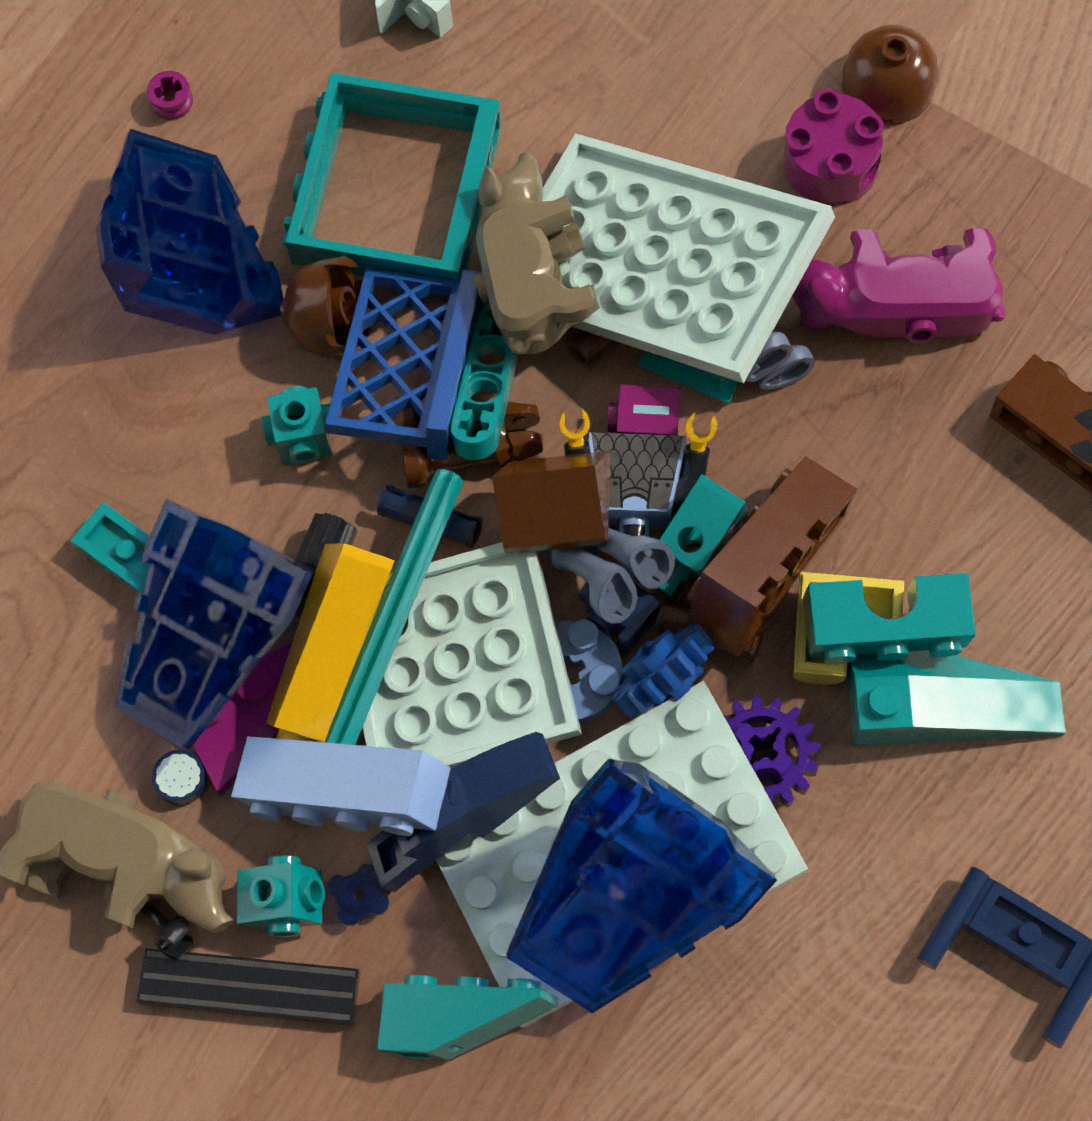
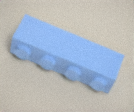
M247 736L231 797L249 806V814L265 821L280 822L281 816L287 815L292 816V819L296 822L322 827L326 819L335 820L337 825L355 831H367L368 824L380 825V829L389 833L411 836L413 829L436 831L451 768L423 750Z

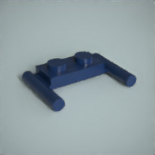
M971 867L916 959L924 966L936 970L961 926H966L968 932L1060 989L1062 987L1068 989L1042 1035V1038L1049 1044L1062 1048L1092 996L1091 938L996 880L991 879L984 871Z

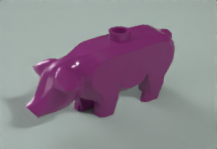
M985 228L965 230L963 236L964 249L962 245H946L940 249L932 250L933 256L917 254L901 255L893 258L888 257L886 251H882L876 231H853L850 235L854 248L852 259L842 267H836L820 260H811L792 295L801 311L800 326L818 329L829 325H838L870 337H907V340L912 343H926L935 337L974 335L987 330L991 322L1003 321L1006 316L1002 299L1003 286L992 263L996 253V245L993 236Z

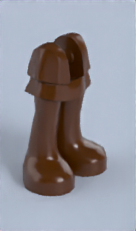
M508 401L499 445L495 452L483 459H465L456 453L453 445L450 447L447 461L427 458V447L402 444L408 488L424 486L431 480L438 469L452 471L484 463H495L496 467H499L508 461H521L543 453L542 434L533 431L507 432L506 434V431L528 429L540 422V415L537 405ZM411 406L399 412L400 426L418 429L421 418ZM474 420L475 428L473 435H476L478 431L482 430L480 421Z

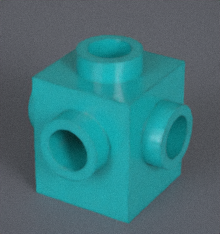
M293 386L283 389L278 395L267 397L270 415L261 417L263 432L267 446L276 445L283 465L305 463L318 458L332 456L329 433H326L325 429L330 403L322 404L317 387L307 389L303 386Z
M274 856L268 859L267 866L238 870L237 924L268 931V935L273 937L300 935V927L322 924V905L325 900V889L322 883L321 870L301 865V858L296 856Z

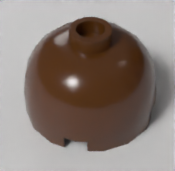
M900 25L878 27L864 33L852 45L843 66L842 90L843 94L862 100L882 120H892L891 125L903 124L919 117L931 105L939 80L937 56L929 42L913 29Z
M346 256L327 258L302 267L291 279L285 298L281 303V318L284 325L289 328L292 336L303 349L321 357H343L363 280H355L350 269L358 268V266ZM371 326L363 330L362 334L364 336L370 334Z

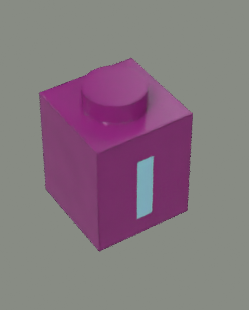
M620 385L619 403L609 402L607 432L678 435L681 388Z

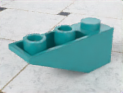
M406 975L404 984L384 983L377 1050L397 1058L451 1060L557 1007L558 998L540 988L541 982L532 979L510 978L507 981V987H488L489 980L478 977H456L455 985H437L438 979L435 977Z

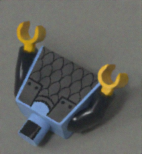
M581 408L583 424L577 430L566 428L564 425L565 415L564 411H562L559 415L558 423L561 432L568 437V442L564 444L565 456L609 451L611 461L608 527L619 528L621 533L630 536L649 537V529H667L672 521V517L676 515L701 474L706 476L710 449L706 446V443L714 437L718 428L715 416H712L711 431L707 434L695 432L693 429L695 412L689 416L685 425V432L691 439V443L687 445L686 436L591 432H589L588 442L583 439V436L587 434L590 428V420L586 411Z

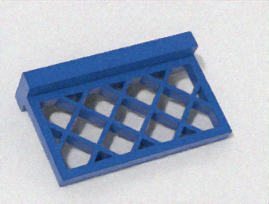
M366 267L325 422L326 433L427 447V458L448 460L452 442L451 421L477 314L483 305L474 278L475 274L481 272L463 269L461 280ZM374 286L395 288L400 293V296L381 306L372 294ZM430 294L449 296L447 304L432 312L424 306L420 299ZM410 305L421 318L401 328L391 315ZM381 321L392 334L371 344L362 334L363 330ZM430 328L439 338V342L421 351L410 338ZM401 344L411 357L391 367L380 354ZM372 360L382 373L361 384L352 371L354 368ZM421 367L430 377V381L411 391L400 377ZM391 383L401 394V397L381 408L370 394ZM425 398V402H424V405H423V404L421 403V400H423V399ZM360 399L372 412L360 420L340 418L342 409ZM411 406L421 419L417 429L397 426L390 417Z

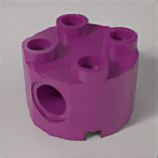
M834 89L818 91L814 98L805 101L793 112L786 126L784 169L790 186L803 198L829 206H834L835 202L847 201L848 204L859 200L872 188L879 173L884 129L881 117L862 100L846 94H840Z

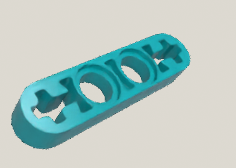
M489 302L485 303L477 314L451 421L453 447L458 455L469 460L486 458L495 452L499 445L519 356L511 351L502 333L501 335L494 333V327H497ZM489 354H500L505 357L503 361L495 365H486L480 362V359ZM483 390L493 391L497 394L492 400L487 402H476L471 399L475 393ZM474 420L480 421L482 430L478 431L476 437H472L475 428Z

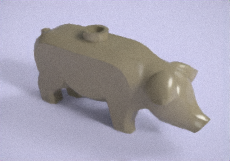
M522 153L519 155L517 164L500 177L496 176L492 168L486 167L483 171L478 188L481 216L476 233V243L483 272L474 275L482 302L490 303L494 320L511 351L517 355L537 354L549 349L569 328L580 324L600 309L593 284H588L581 288L579 286L567 288L563 285V276L559 264L585 249L582 235L577 222L574 220L567 195L553 201H542L543 185L539 162L531 154Z
M46 782L35 783L20 802L15 834L6 842L0 852V876L24 885L29 871L28 887L59 898L61 882L69 869L72 868L78 873L106 883L103 896L105 905L102 916L131 928L134 926L136 914H138L146 902L166 898L178 914L212 934L225 930L235 921L225 912L223 907L222 885L226 882V875L219 860L169 825L135 811L137 800L109 789L103 799L66 784Z

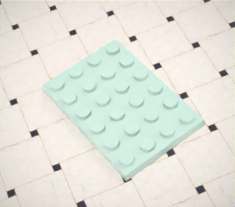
M576 133L543 187L542 201H553L565 195L568 196L574 220L580 229L585 247L583 251L559 264L563 276V285L567 288L577 286L581 288L588 284H593L600 309L580 324L572 327L741 383L745 382L835 219L832 207L826 204Z
M704 681L691 687L678 701L671 698L647 713L640 715L557 761L555 766L560 776L557 782L486 837L482 838L469 834L436 860L499 987H507V981L510 978L532 979L541 982L540 988L558 998L557 1007L519 1025L521 1028L533 1024L810 872Z

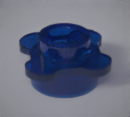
M364 864L359 867L356 873L346 877L335 875L329 881L328 891L337 899L340 907L338 918L344 925L354 926L359 920L370 918L374 914L382 915L387 911L389 899L380 891L374 866ZM357 890H361L364 893L363 898L360 900H356L353 896Z

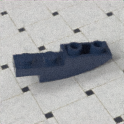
M533 732L484 751L451 768L436 831L413 829L411 836H402L382 830L368 841L366 845L380 887L396 892L466 836L471 834L482 838L486 837L557 782L560 776L544 735L539 732Z

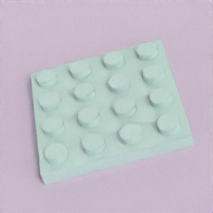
M503 542L430 563L363 724L366 746L423 750L440 762L453 768L484 751L533 732L542 733L547 744L582 735L538 551L506 554L503 549ZM391 573V574L389 575V578H388L387 583H386V585H385V588H384V590H383L382 596H381L380 601H379V603H378V606H377V608H376V611H375V614H374V616H373V619H374V617H375V615H376V612H377V610H378V607H379V605H380V603H381V600H382V598H383V595H384V593H385V591H386V588H387V586H388V584H389V581H390L391 576H392L393 573Z

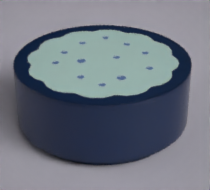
M173 750L164 754L156 762L152 771V782L155 790L166 802L174 805H186L197 800L204 792L207 785V772L195 754L186 750Z

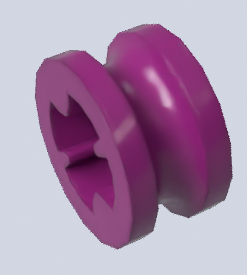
M163 71L156 74L149 81L147 96L152 109L160 118L167 120L179 119L190 111L193 104V95L190 91L189 83L182 74L175 71ZM174 89L175 100L166 102L165 91Z

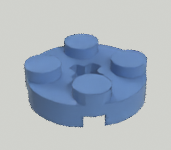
M589 620L555 622L564 662L571 661L574 665L581 664L584 667V670L579 672L580 681L572 685L570 683L579 724H585L603 715L614 702L611 699L614 696L612 692L621 685L620 680L622 679L620 654L611 638Z

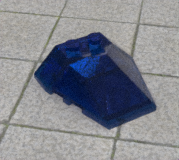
M130 129L126 134L96 226L100 267L124 311L213 335L281 316L280 308L284 298L279 273L273 261H266L265 263L255 243L260 237L254 225L246 227L237 209L241 200L218 156Z
M166 499L144 548L142 562L149 564L144 593L136 594L133 610L140 612L135 641L134 643L127 642L115 708L179 747L190 750L290 625L313 573L310 566L227 524Z
M607 759L572 799L506 955L508 960L589 1012L594 1013L652 977L650 970L678 953L682 958L695 950L694 942L723 925L725 930L740 922L774 885L777 878L719 818L640 763Z

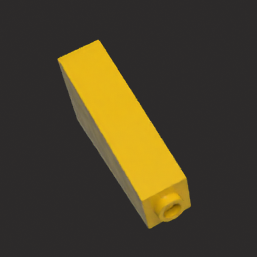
M345 543L324 545L266 721L267 724L279 728L277 739L309 741L311 738L325 742L395 560Z

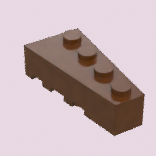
M807 456L802 459L793 471L786 468L774 483L769 498L763 504L759 502L754 507L743 527L733 538L727 541L722 550L702 571L701 576L692 586L686 600L692 603L686 623L688 625L691 623L696 625L698 623L715 643L736 657H739L798 580L800 572H804L846 517L857 488Z

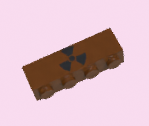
M1034 354L996 396L989 416L1092 494V392H1085L1070 381L1066 372L1059 365L1051 361L1045 362Z

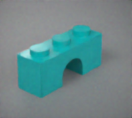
M968 573L915 576L907 589L908 614L898 619L879 617L869 609L864 599L862 580L809 583L803 596L809 658L823 657L826 664H843L856 660V655L876 654L878 660L892 661L908 657L909 651L929 650L932 657H949L962 653V648H966L976 635Z

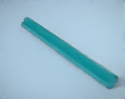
M438 469L434 473L353 667L325 743L356 744L463 486V480L452 471Z

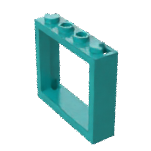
M331 72L326 92H322L321 97H317L315 115L316 118H319L315 132L309 131L306 136L304 158L307 160L304 174L298 173L295 177L293 185V201L296 202L292 216H286L283 222L285 232L282 244L287 246L291 263L293 265L305 266L327 258L346 256L358 266V268L350 269L353 275L364 277L367 267L461 280L463 269L468 270L481 216V205L478 197L479 184L484 169L486 167L492 168L502 128L500 100ZM347 112L472 133L441 260L314 238Z

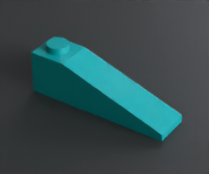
M929 650L909 651L908 657L892 661L878 660L876 654L856 655V660L847 663L854 746L1062 736L1066 733L1060 682L957 655L932 657Z

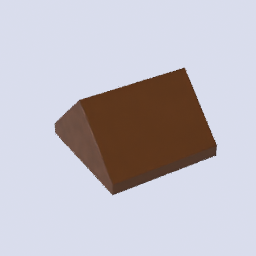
M609 451L508 462L492 476L505 553L513 554L608 544L611 461Z

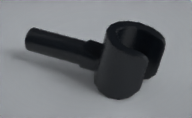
M149 901L140 909L139 912L160 930L155 937V943L165 956L177 960L193 945L192 937L187 935L189 931L188 922L183 916L178 915L171 919L160 912Z

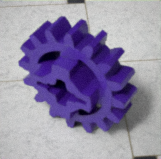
M753 696L751 709L745 710L738 701L732 703L731 711L733 718L730 719L725 715L723 716L749 763H751L754 750L760 752L765 747L768 748L774 741L770 759L764 757L759 762L755 761L752 768L759 781H772L776 784L763 787L772 804L773 800L779 799L786 808L792 806L793 796L791 791L795 790L805 795L810 785L803 775L808 777L816 776L819 765L814 761L808 760V758L819 755L820 743L807 742V739L813 733V724L808 723L799 726L796 722L800 709L795 707L787 714L781 712V699L777 697L772 702L770 708L763 707L759 696ZM768 723L771 725L766 727L753 728L749 724ZM789 738L792 739L796 748L797 765H794L792 763L793 759L786 754L785 745Z

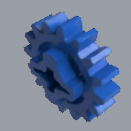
M691 623L684 630L683 628L679 629L675 634L670 630H666L661 636L652 641L649 640L636 651L633 659L622 669L625 677L620 680L621 685L612 692L614 696L611 699L627 717L632 719L640 713H647L651 707L655 708L671 698L678 701L690 690V686L696 678L704 672L701 664L707 661L708 657L706 655L714 650L713 644L715 642L698 623L696 625Z

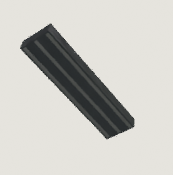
M145 948L137 1003L147 1006L354 1026L361 972L355 968L185 952L179 959L173 960L165 956L159 949Z

